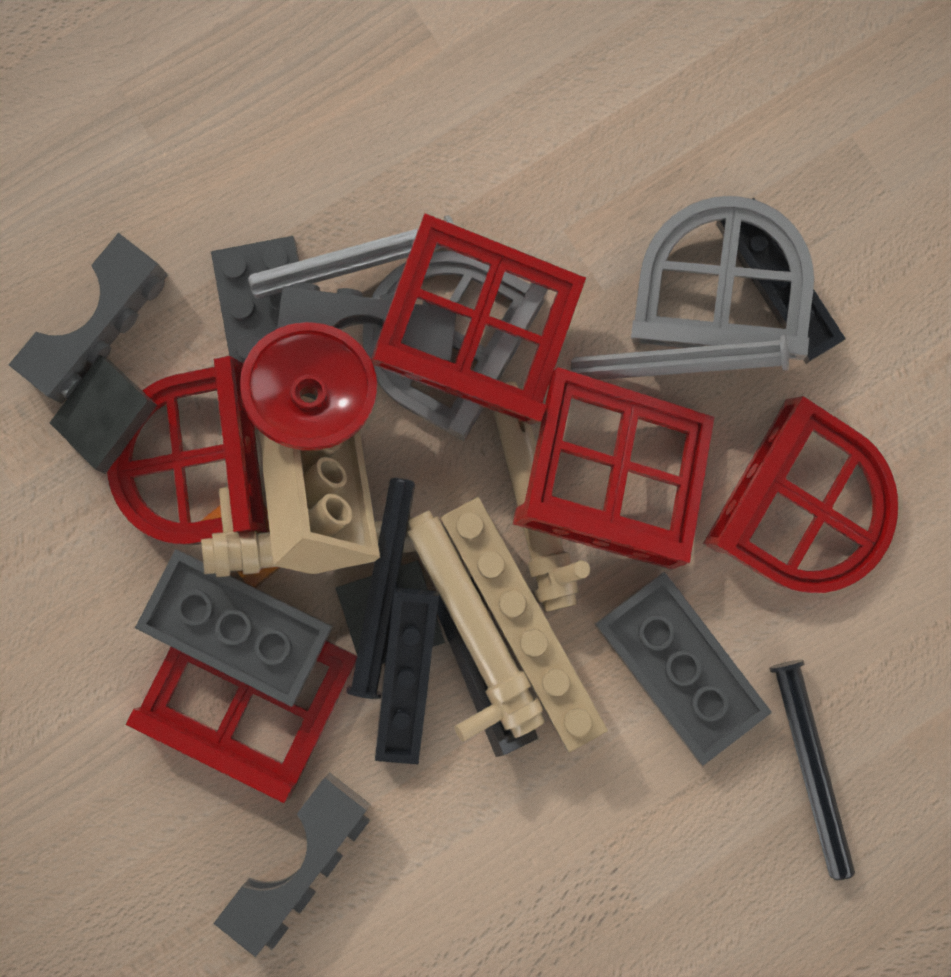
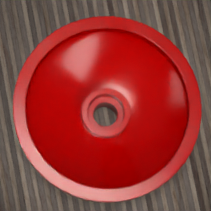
M303 322L280 327L258 341L249 352L242 367L240 391L243 406L249 419L266 437L292 449L321 450L348 440L364 426L375 404L377 378L369 355L353 337L333 326ZM311 393L317 399L308 403L303 401L301 397L304 394Z

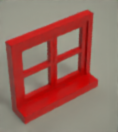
M424 213L371 361L377 367L530 425L542 421L547 405L543 404V400L586 277ZM436 245L489 265L474 309L421 289ZM504 272L556 292L541 336L489 316ZM417 298L470 319L455 364L401 343ZM486 325L538 345L523 389L470 370Z
M557 367L553 371L545 402L547 407L541 421L525 502L516 508L513 525L670 570L689 564L715 417ZM571 398L621 414L613 456L563 441ZM638 419L686 434L679 476L630 461ZM560 452L611 467L603 511L551 496ZM628 472L677 487L670 530L620 516Z
M328 640L326 641L317 661L329 666V669L309 710H306L296 704L291 707L170 647L141 707L132 710L125 725L285 803L291 798L356 665L357 654ZM189 663L239 687L218 730L168 706ZM253 694L304 719L283 762L232 738Z

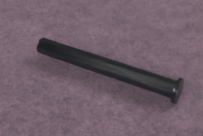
M396 477L391 478L389 482L378 541L380 558L374 563L352 686H348L346 689V693L356 697L380 699L382 694L377 690L389 631L393 589L397 587L415 490V482L408 479Z
M793 660L773 665L769 669L771 673H776L829 876L837 881L849 879L855 875V869L801 671V666L805 665L804 660Z

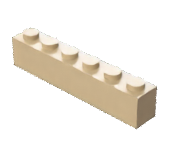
M479 496L440 517L441 522L568 752L570 753L606 733L608 729Z

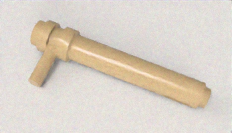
M515 381L505 382L509 385L517 387V383ZM493 411L517 506H520L525 502L537 445L533 428L528 423ZM523 528L531 561L528 562L531 578L536 577L538 589L535 590L537 602H542L544 613L577 605L575 595L579 593L577 580L586 578L589 575V564L583 560L572 563L569 552H564L561 538Z
M228 487L220 488L219 497L223 533H213L212 538L201 539L204 574L216 573V578L228 577L230 572L243 570V575L259 573L261 568L278 567L273 566L270 532H233ZM374 521L377 541H379L382 521ZM406 534L403 553L416 552L411 539Z
M429 510L409 520L408 526L410 530L407 534L488 687L486 694L492 704L455 726L456 734L464 742L501 721L505 730H511L514 738L538 728L545 722L541 713L544 708L539 698H533L528 688L531 687V683L524 671L518 670L439 517H433Z

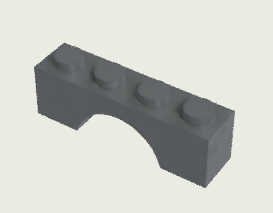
M120 233L113 238L91 265L98 278L100 297L98 306L90 320L78 330L64 335H47L35 332L9 363L12 369L46 396L61 404L70 396L100 355L104 358L108 357L111 351L110 345L118 335L132 328L138 318L137 312L146 301L155 299L164 288V280L168 274L156 261Z
M297 282L294 284V287L283 286L277 329L289 324L303 322L326 324L340 330L360 324L373 325L382 329L394 294H382L380 299L363 297L361 291L349 288L337 289V293L320 291L319 286L305 282ZM423 301L422 305L415 304L401 343L450 362L456 313Z
M329 772L297 813L304 826L307 838V850L301 868L291 876L277 881H260L249 878L213 924L254 957H257L265 945L273 950L289 928L282 922L291 910L294 909L300 914L316 893L310 885L318 874L321 873L327 878L343 857L337 849L346 837L355 841L369 823L370 819L364 814L369 808L370 803Z

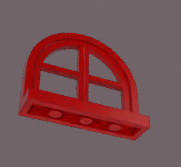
M232 356L213 359L214 367L168 376L143 389L142 391L157 404L148 419L158 409L167 404L172 454L132 461L134 446L144 426L143 424L107 471L111 493L122 514L138 530L154 539L179 545H200L201 539L212 538L213 533H223L222 517L191 522L185 468L220 461H225L233 532H267L255 428L245 411L240 391V376L244 363ZM217 391L223 444L183 452L178 399ZM174 470L179 522L168 520L154 512L139 494L134 478Z
M804 396L786 399L702 544L715 552L727 554L770 582L786 589L805 593H827L846 588L871 572L881 561L892 542L899 509L897 488L893 474L881 452L861 433ZM812 431L849 455L823 502L786 479ZM857 464L868 481L872 496V517L868 531L832 508ZM777 493L814 516L787 564L750 542L752 535ZM823 523L859 545L850 557L833 567L816 571L797 569Z

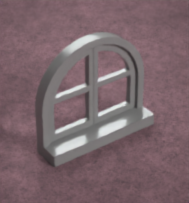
M738 196L713 197L693 203L680 210L658 230L645 253L640 273L635 320H633L632 342L692 348L780 340L781 335H787L789 359L804 360L808 354L809 338L807 337L814 289V271L811 255L802 235L789 219L779 211L750 198ZM726 220L720 266L666 261L675 245L686 234L704 224ZM741 222L758 227L776 241L786 257L790 272L735 267ZM663 270L719 275L713 322L657 316ZM734 277L791 282L786 329L728 323Z
M438 251L433 253L424 279L439 275L462 276L461 281L450 298L451 301L459 303L471 280L483 285L489 265L454 251ZM406 262L386 276L375 290L372 298L380 299L382 294H395ZM504 272L497 293L511 300L512 303L502 321L529 330L547 298L548 289L534 283L530 285L518 277ZM363 324V346L371 359L382 329L373 325ZM496 329L486 347L479 344L474 360L478 362L473 371L500 380L523 339ZM455 330L452 347L459 351L464 335ZM373 365L378 384L396 403L460 440H466L482 412L483 406L457 397L452 407L449 408L412 387V379L406 377L402 379L396 373Z

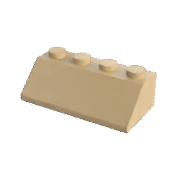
M305 396L301 397L303 401L308 403L315 401ZM360 430L348 440L321 450H298L285 447L272 441L259 431L273 566L308 574H317L375 562L380 558Z

